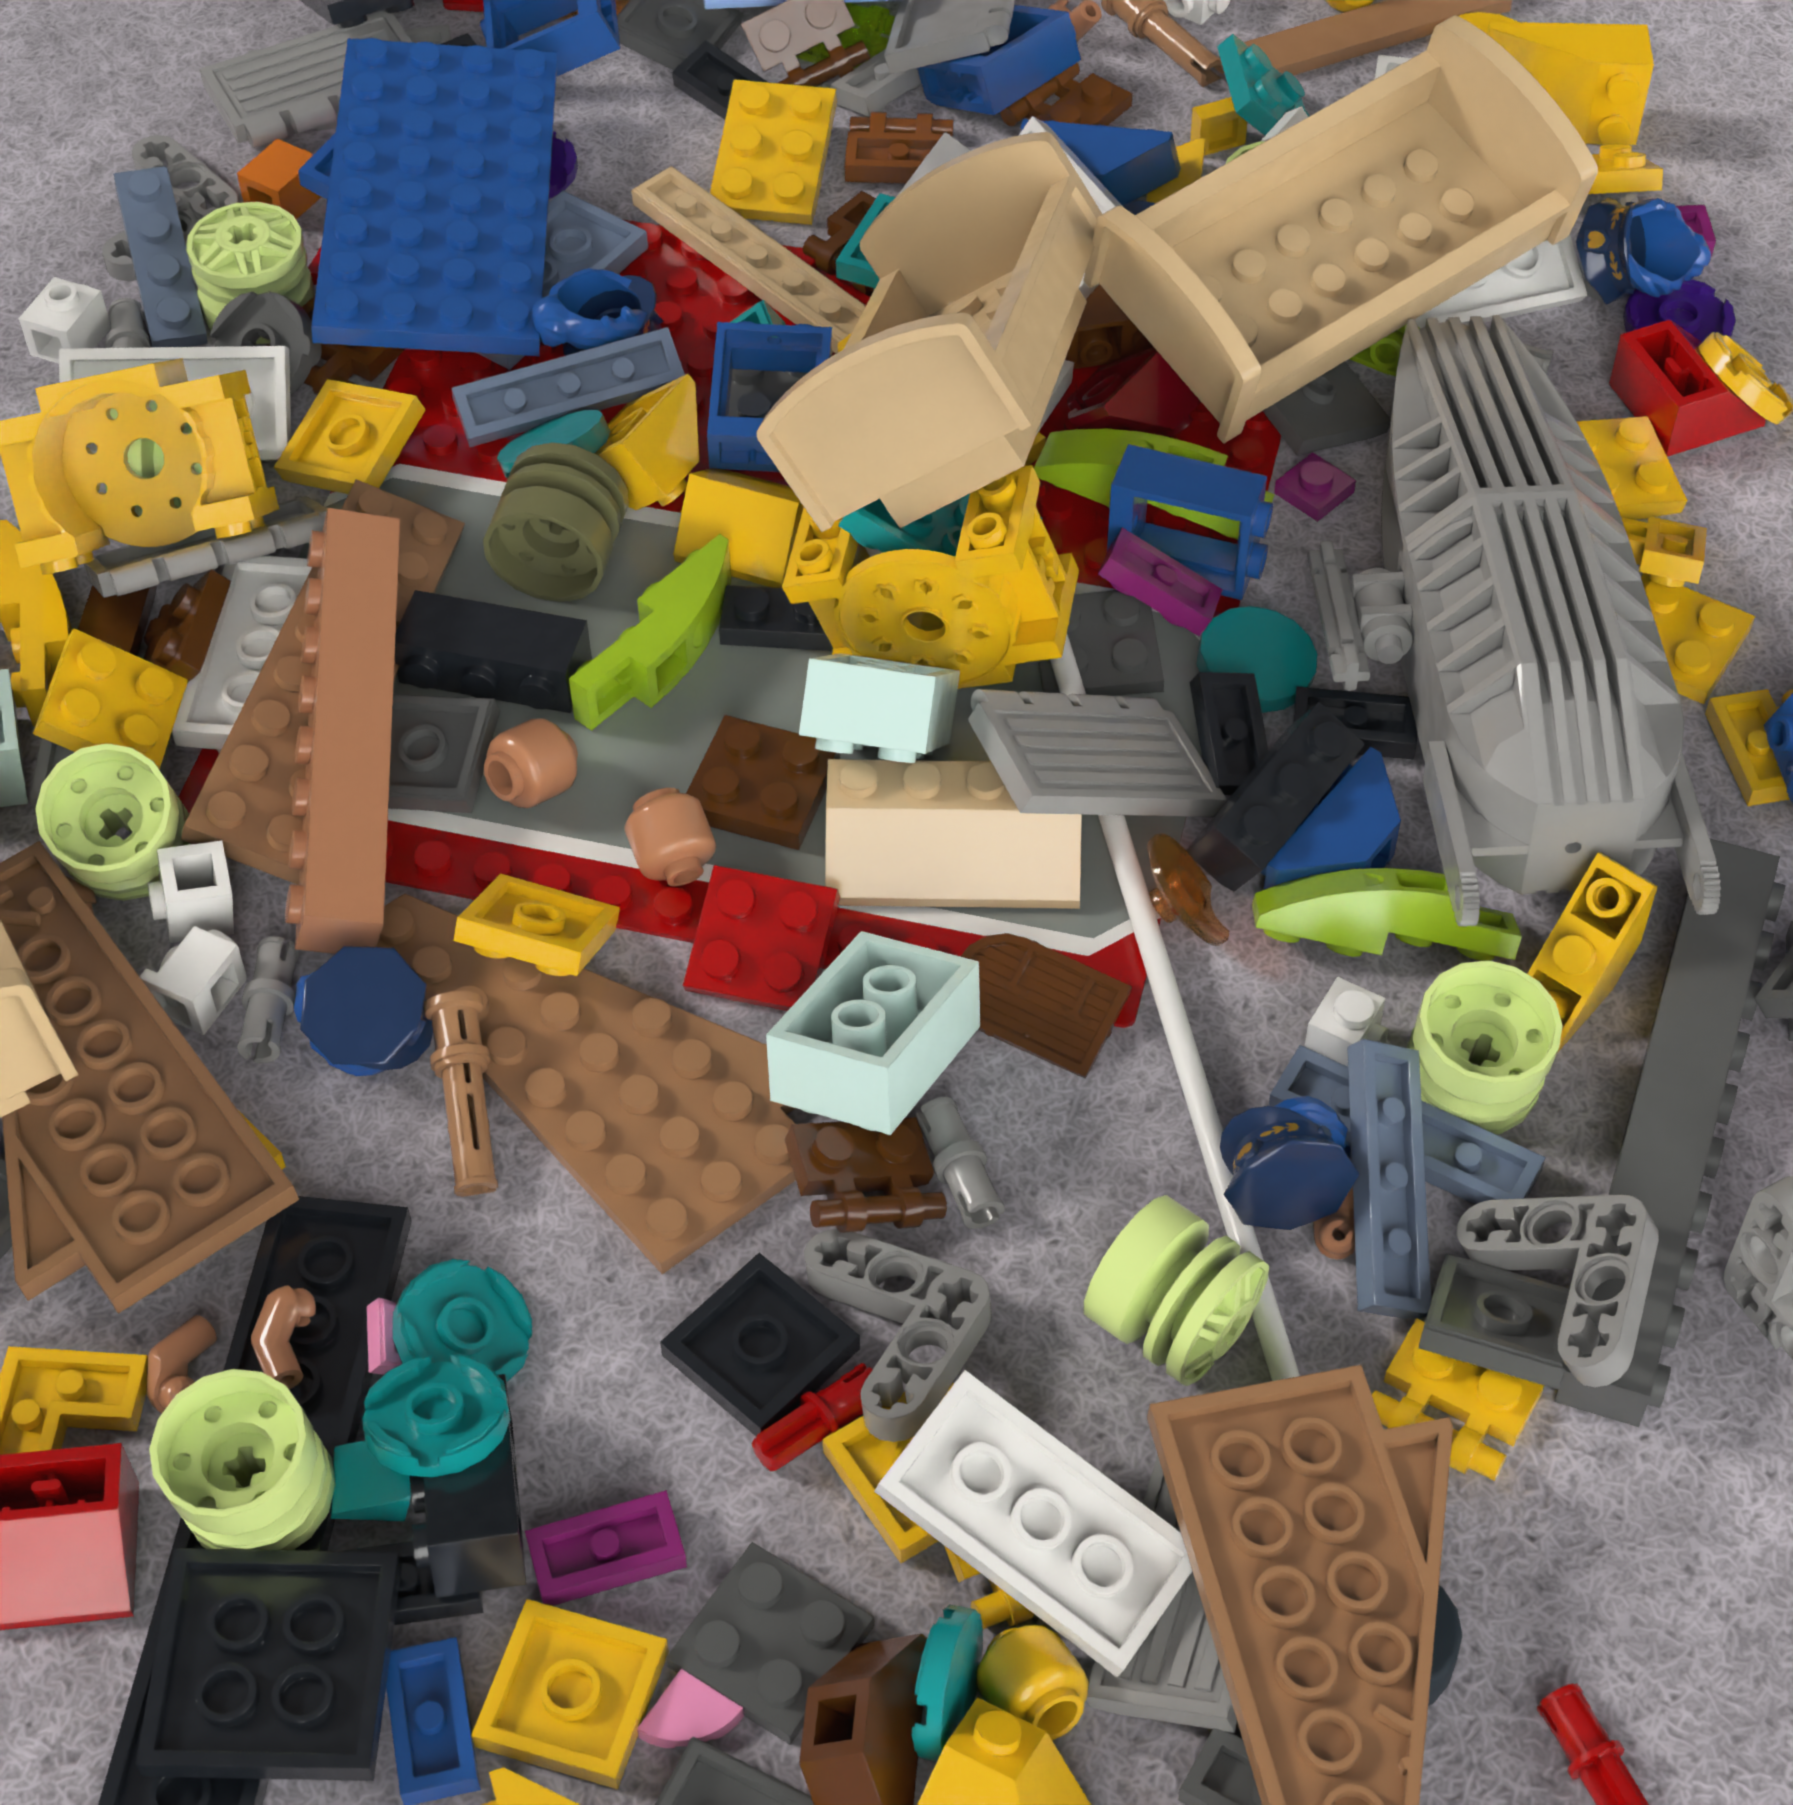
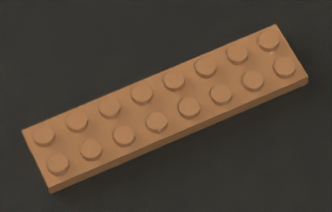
M356 479L341 510L400 518L396 609L397 630L415 590L436 593L460 541L465 523ZM312 567L183 826L181 840L191 844L222 840L225 857L299 885L300 870L289 869L288 862L293 830L302 831L303 817L292 815V800L296 778H305L306 765L295 763V750L299 727H308L309 714L298 712V701L302 676H311L312 664L301 663V652L305 627H314L315 615L304 614V604L308 579H317L318 568ZM394 659V681H393V684H394V682H395V680H396V678H397V675H398L397 673H398L399 666H400V665L395 664V659Z

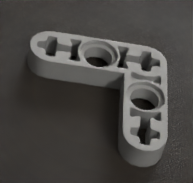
M154 135L143 138L134 145L132 158L136 170L163 167L164 164L160 160H167V168L182 231L185 232L183 236L186 248L188 234L197 221L215 209L240 203L238 194L232 187L174 139L168 136ZM194 181L199 183L190 188H175L183 182ZM209 198L210 204L214 207L207 208L205 200ZM124 230L104 244L102 255L106 270L111 277L117 280L131 281L136 280Z
M1787 1176L1758 1191L1753 1196L1725 1267L1723 1279L1728 1294L1775 1349L1782 1347L1792 1360L1793 1176Z
M1629 1195L1499 1199L1480 1202L1470 1207L1461 1216L1457 1224L1456 1236L1472 1261L1503 1270L1574 1269L1558 1337V1352L1575 1380L1585 1386H1606L1620 1379L1628 1370L1633 1359L1659 1241V1230L1642 1201ZM1562 1222L1572 1223L1569 1233L1562 1240L1551 1244L1540 1243L1543 1233L1549 1227ZM1618 1235H1619L1618 1242H1617V1246H1616V1244H1615V1242L1613 1241V1239H1612L1611 1236H1618ZM1608 1279H1625V1285L1617 1296L1605 1301L1592 1299L1595 1289L1601 1283ZM1600 1334L1607 1345L1598 1346ZM1591 1353H1592V1356H1591V1357H1586V1358H1585V1357L1583 1356L1584 1354H1591Z
M837 1229L825 1230L808 1241L804 1250L808 1284L813 1291L829 1299L903 1323L864 1382L860 1394L864 1423L870 1434L880 1440L890 1442L907 1440L917 1434L939 1405L987 1330L992 1318L988 1283L982 1276L973 1271L859 1233H840ZM840 1257L847 1258L848 1262L839 1259ZM824 1262L833 1265L832 1267L824 1266ZM892 1276H907L915 1281L909 1289L902 1292H889L879 1287L885 1279ZM947 1306L956 1308L951 1315L952 1326L948 1324ZM924 1345L938 1346L946 1351V1354L941 1359L931 1363L916 1362L909 1357V1354L914 1349ZM902 1381L906 1384L905 1393L907 1404L898 1402V1400L904 1392ZM882 1405L886 1407H891V1409H883Z

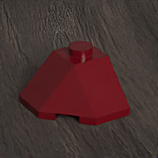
M1154 347L1099 367L1067 399V405L1071 409L1068 413V419L1074 428L1129 430L1155 435L1162 434L1170 438L1190 425L1193 421L1190 413L1201 403L1198 397Z

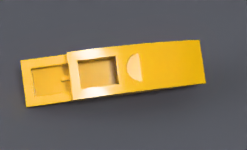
M6 519L0 520V623H2L8 642L11 641L15 661L17 664H20V671L11 673L14 702L17 708H27L32 725L35 727L64 644L73 629L53 574L43 575L40 564L20 568L14 544L23 542L21 531Z

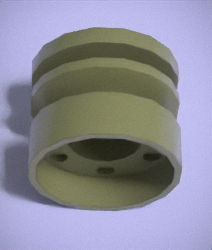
M554 442L531 446L517 456L484 536L483 546L486 560L496 575L514 589L532 597L556 602L582 599L597 589L613 550V543L620 531L621 523L629 506L627 486L616 469L599 455L583 448Z

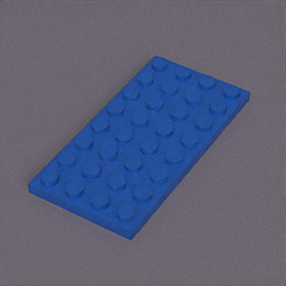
M347 38L311 325L312 343L539 356L540 333L534 328L532 309L536 301L543 298L557 52H543L535 49L487 48L480 45L455 46L433 44L431 42L382 41L376 38Z

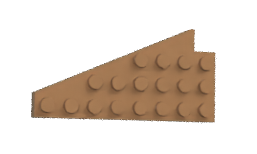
M38 841L0 863V919L78 1075L65 1081L60 1073L26 1090L31 1103L2 1117L15 1281L27 1301L86 1265L119 1314L292 1205L299 1198L293 1184L41 842Z
M405 893L384 906L383 927L376 947L394 948L406 963L427 984L426 1000L437 994L451 991H471L482 996L484 1007L483 1011L478 1015L481 1042L490 1052V1063L487 1070L482 1073L483 1079L661 1274L667 1272L796 1181L784 1140L791 1124H795L787 1114L795 1108L770 1101L766 1044L587 969H583L578 976L571 974L553 976L539 971L533 963L512 957L490 958L477 953L473 946L453 941L458 915Z
M1361 1365L1150 1404L1147 1421L1262 1805H1419L1453 1432L1450 1417L1383 1429Z

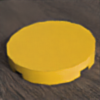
M1712 332L1698 346L1700 354L1720 379L1766 420L1778 425L1793 412V400L1783 386L1776 382L1772 384L1765 371L1761 368L1763 365L1727 335L1723 336L1719 332Z

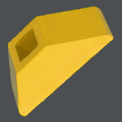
M1601 852L1596 854L1527 973L1543 985L1557 1004L1563 1025L1558 1052L1614 989L1642 941L1658 887Z

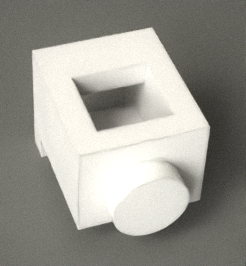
M196 926L191 929L179 946H174L167 952L157 973L146 968L139 976L173 1022L202 1035L208 1031L248 979L238 945L221 931L211 929L207 932Z
M1337 977L1308 1023L1304 1047L1348 1067V1046L1362 1039L1390 1044V1041L1386 1040L1389 1029L1381 1025L1386 998Z

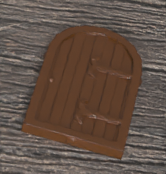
M1009 933L988 935L969 945L960 956L979 961L980 1027L978 1030L987 1036L994 1037L1086 1079L1106 1040L1112 1034V1028L1132 992V986L1045 947L1037 941Z

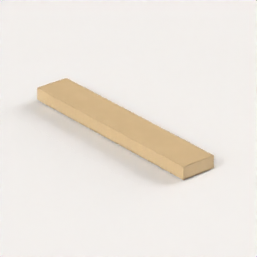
M670 166L631 190L634 206L796 325L809 324L817 327H832V351L834 353H838V343L853 332L866 307L863 303L674 167Z

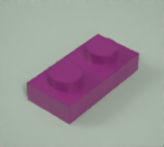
M1121 528L1110 544L1098 572V575L1108 580L1117 591L1128 596H1134L1160 612L1169 623L1178 627H1184L1197 636H1200L1211 622L1223 590L1124 528Z
M667 1490L524 1531L542 1602L550 1606L559 1605L687 1567L685 1551Z

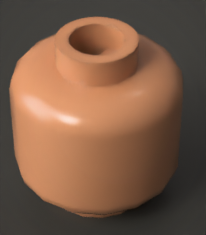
M530 719L500 733L491 740L484 763L486 781L491 791L503 801H507L518 808H533L562 794L573 785L577 775V747L572 737L565 731H562L556 724L546 719Z
M676 788L657 789L640 797L632 807L634 811L629 815L624 829L643 876L652 880H667L670 886H681L698 879L704 872L702 866L713 857L717 848L713 833L698 798L686 793H680L679 789Z

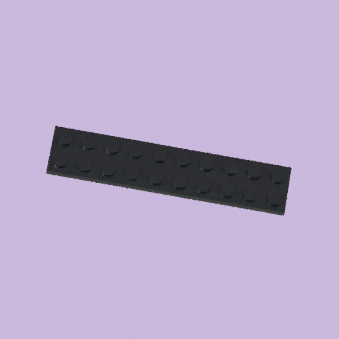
M298 1196V1201L266 1221L223 1371L238 1369L263 1372L251 1344V1335L266 1297L275 1289L287 1285L292 1289L304 1288L309 1291L315 1300V1315L310 1317L311 1321L307 1326L294 1327L289 1340L302 1370L303 1378L298 1385L289 1389V1391L303 1409L314 1431L330 1454L333 1464L335 1446L356 1441L365 1406L364 1401L373 1375L369 1373L367 1306L377 1298L392 1301L412 1221L408 1207ZM331 1506L328 1515L313 1536L295 1550L328 1551L335 1519H331ZM181 1518L98 1805H263L269 1779L141 1776L136 1766L174 1548L206 1549L200 1544L183 1518Z

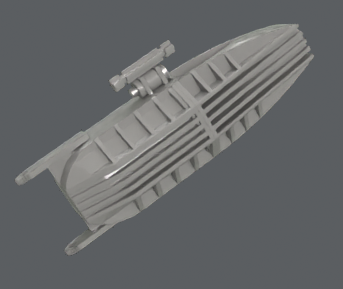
M1492 315L1490 334H1488L1481 316H1470L1469 326L1462 324L1459 317H1448V322L1439 323L1437 318H1426V325L1421 329L1418 328L1415 319H1408L1396 373L1383 478L1381 505L1383 568H1372L1360 574H1353L1350 586L1343 550L1334 549L1332 541H1320V549L1309 550L1307 558L1328 657H1330L1329 662L1333 681L1342 682L1344 690L1348 691L1357 689V681H1369L1370 670L1366 655L1373 660L1381 661L1385 664L1401 661L1425 763L1422 781L1450 901L1458 926H1476L1477 921H1479L1480 892L1475 866L1498 883L1519 894H1536L1537 891L1559 893V890L1566 889L1568 892H1575L1598 852L1605 854L1638 875H1641L1653 859L1657 848L1667 847L1675 848L1686 888L1696 914L1707 915L1717 913L1720 904L1719 897H1721L1720 873H1718L1716 857L1682 753L1685 722L1681 701L1621 516L1604 474L1585 436L1548 376L1517 335L1499 315Z

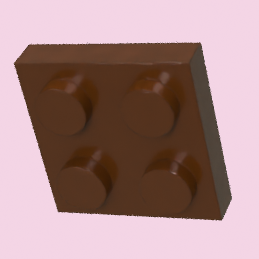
M724 715L686 794L698 798L709 826L712 828L799 850L827 790L828 759H840V753L815 749V737L802 736L799 733Z

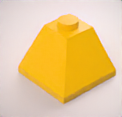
M688 373L627 403L607 424L610 429L608 440L594 453L617 470L627 486L628 507L633 510H639L657 501L661 506L671 503L684 492L687 487V482L684 478L699 462L695 381Z
M977 1697L945 1744L917 1805L1091 1804L1047 1731Z

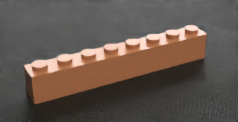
M328 508L322 532L312 530L310 535L307 566L318 569L317 579H308L304 614L315 615L314 627H305L301 663L312 664L311 676H302L298 701V712L309 714L308 727H299L295 750V763L306 765L305 778H296L292 800V815L302 816L303 826L302 831L293 830L288 862L289 869H297L300 872L299 885H289L285 910V923L296 924L295 950L336 954L344 946L376 947L383 927L400 518Z

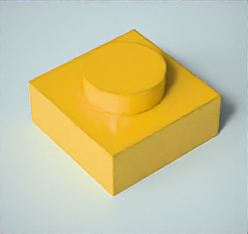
M1232 97L1196 106L1192 109L1190 141L1206 138L1204 156L1245 145L1248 122L1236 113Z

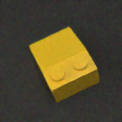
M1489 22L1487 35L1506 49L1541 84L1570 120L1585 144L1636 145L1654 66L1648 25Z

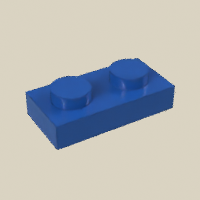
M457 1637L392 1650L386 1690L399 1790L403 1804L415 1805L481 1790L475 1747L471 1737L472 1726L461 1651Z

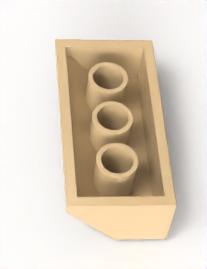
M828 759L825 886L838 889L840 894L838 906L1080 909L1082 814L1020 813L991 761L916 760L915 763H905L890 760Z

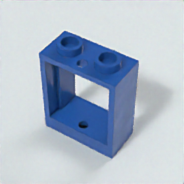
M483 0L484 19L480 20V26L487 48L535 49L543 52H557V76L621 49L615 0ZM578 10V15L519 41L520 35Z
M1015 5L1008 38L1005 43L992 46L990 51L919 67L917 70L926 99L936 106L996 115L1079 62L1081 56L1076 41V31L1071 22L1069 12Z
M750 321L738 323L717 322L707 429L709 469L780 472L757 439V430L764 418L728 416L732 370L809 373L832 356V327H817L809 324H757Z
M1128 444L1111 484L1107 551L1121 528H1124L1223 589L1221 596L1242 600L1250 578L1260 580L1267 559L1268 545L1259 543L1260 538H1265L1273 513V503L1264 501L1267 476ZM1147 500L1240 521L1238 544L1146 523Z

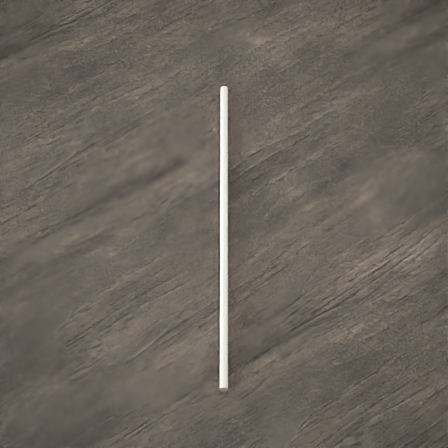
M1067 634L1062 658L1050 659L1060 693H1064L1067 696L1069 694H1086ZM1098 815L1227 1236L1240 1245V1255L1250 1251L1264 1261L1254 1227L1241 1223L1233 1207L1223 1195L1233 1175L1224 1163L1220 1151V1141L1223 1132L1222 1125L1125 816ZM1268 1275L1266 1286L1260 1301L1252 1313V1318L1271 1380L1276 1381L1297 1377L1300 1374Z

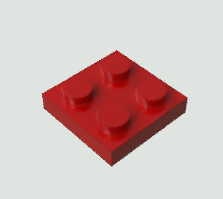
M713 865L683 982L685 991L788 1011L822 974L840 901L838 889Z

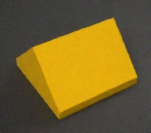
M706 469L690 473L673 553L674 561L683 563L690 553L701 549L721 534L729 540L731 577L772 588H782L804 506L790 486L726 469Z

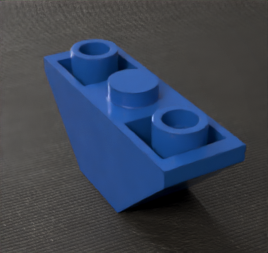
M1023 119L1020 126L1021 131L1028 123V119ZM1042 121L1056 133L1121 205L1130 203L1177 178L1180 173L1181 167L1172 132Z
M1370 747L1354 766L1349 764L1332 784L1330 793L1320 804L1317 803L1297 827L1295 833L1261 871V874L1265 876L1263 890L1287 881L1315 874L1349 869L1384 868L1395 855L1401 819L1380 751Z

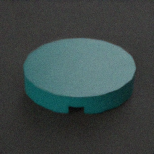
M583 410L547 421L515 438L500 450L497 460L505 477L508 479L517 456L531 446L554 442L575 445L595 453L607 442L610 429L603 414L598 410Z
M1248 606L1229 609L1212 618L1202 633L1198 645L1196 665L1199 672L1255 673L1261 712L1267 713L1284 710L1293 705L1296 687L1311 686L1317 672L1318 654L1311 637L1294 620L1275 610Z
M451 1259L428 1266L406 1286L393 1311L392 1339L402 1364L412 1359L432 1356L433 1363L451 1362L450 1355L468 1356L489 1365L497 1375L505 1374L507 1383L523 1368L528 1356L529 1339L532 1337V1317L522 1294L504 1274L490 1267L483 1270L477 1266L468 1265L470 1263L468 1260Z
M450 1355L451 1362L437 1363L432 1362V1356L412 1359L388 1371L369 1389L364 1401L365 1413L362 1417L367 1448L381 1465L402 1475L432 1478L461 1472L486 1459L504 1439L510 1423V1414L503 1380L489 1365L468 1356Z
M950 1604L943 1609V1617L939 1616L936 1624L933 1623L922 1654L915 1688V1695H917L916 1704L924 1706L927 1712L926 1725L915 1723V1727H912L914 1749L923 1760L938 1761L945 1744L974 1703L978 1689L976 1685L977 1668L983 1655V1626L981 1614L976 1609Z

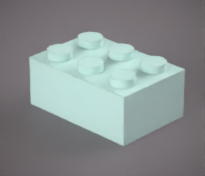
M842 653L809 658L799 735L815 737V749L852 754L853 750H863V746L879 747L877 758L915 763L916 759H924V755H933V750L950 743L960 671Z
M861 931L766 1034L770 1101L801 1109L807 1113L818 1114L857 1125L866 1130L891 1135L979 1029V961Z

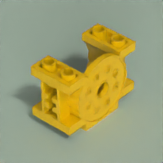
M183 358L151 363L37 387L35 390L41 409L40 413L0 421V455L23 542L14 544L20 568L40 564L43 575L79 567L78 565L93 561L92 551L110 545L109 538L131 546L158 547L177 543L199 531L212 528L215 530L217 539L251 532L252 529L265 526L263 516L280 509L274 486L267 487L251 424L245 394L251 393L246 370L188 381ZM151 400L157 404V409L154 412L149 407ZM111 408L118 412L116 419H113L110 415ZM186 423H189L192 427L190 434L187 432L183 433ZM140 438H148L155 441L161 447L164 454L163 468L153 478H144L137 475L128 463L127 453L135 440ZM91 443L96 444L97 452L93 453L87 446ZM196 463L202 466L200 474L192 468ZM101 483L107 485L108 490L106 493L98 492ZM174 497H178L181 500L182 504L180 507L174 505ZM136 505L142 508L141 516H138L135 512Z
M1029 465L970 493L956 556L930 550L903 549L888 551L870 557L866 548L859 544L852 537L851 533L838 526L842 518L834 521L831 528L821 532L807 510L803 508L782 588L791 604L809 602L833 647L832 655L842 653L959 670L958 689L1012 682L1015 667L1018 663L1062 658L1079 569L1072 553L1058 555L1036 508L1040 481L1033 465Z

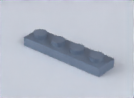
M167 166L113 173L151 347H193L207 344L206 328Z
M666 327L453 387L452 397L469 447L526 432L547 421L583 410L599 411L631 402L685 374L669 328Z
M1362 1039L1347 1047L1352 1164L1359 1172V1176L1353 1184L1358 1311L1402 1319H1421L1428 1314L1431 1304L1419 1050Z
M1299 1045L1270 1094L1269 1106H1275L1287 1099L1302 1096L1319 1099L1330 1106L1347 1126L1346 1140L1351 1146L1348 1067ZM1421 1100L1426 1182L1475 1205L1488 1200L1528 1198L1543 1170L1546 1157Z

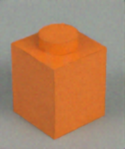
M277 138L237 173L243 202H262L276 205L294 215L297 220L321 198V196L300 186L298 170L314 154Z

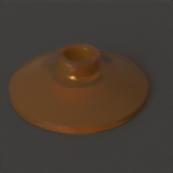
M1165 833L1155 834L1148 840L1147 844L1150 869L1157 886L1149 892L1150 900L1155 910L1167 923H1172L1178 919L1191 933L1212 946H1220L1225 943L1229 938V930L1222 925L1212 910V885L1192 856L1175 839Z

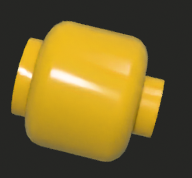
M1043 1625L1010 1628L995 1636L989 1643L979 1663L976 1677L977 1688L986 1702L1047 1731L1052 1740L1062 1737L1079 1722L1088 1695L1089 1681L1083 1668L1058 1633Z

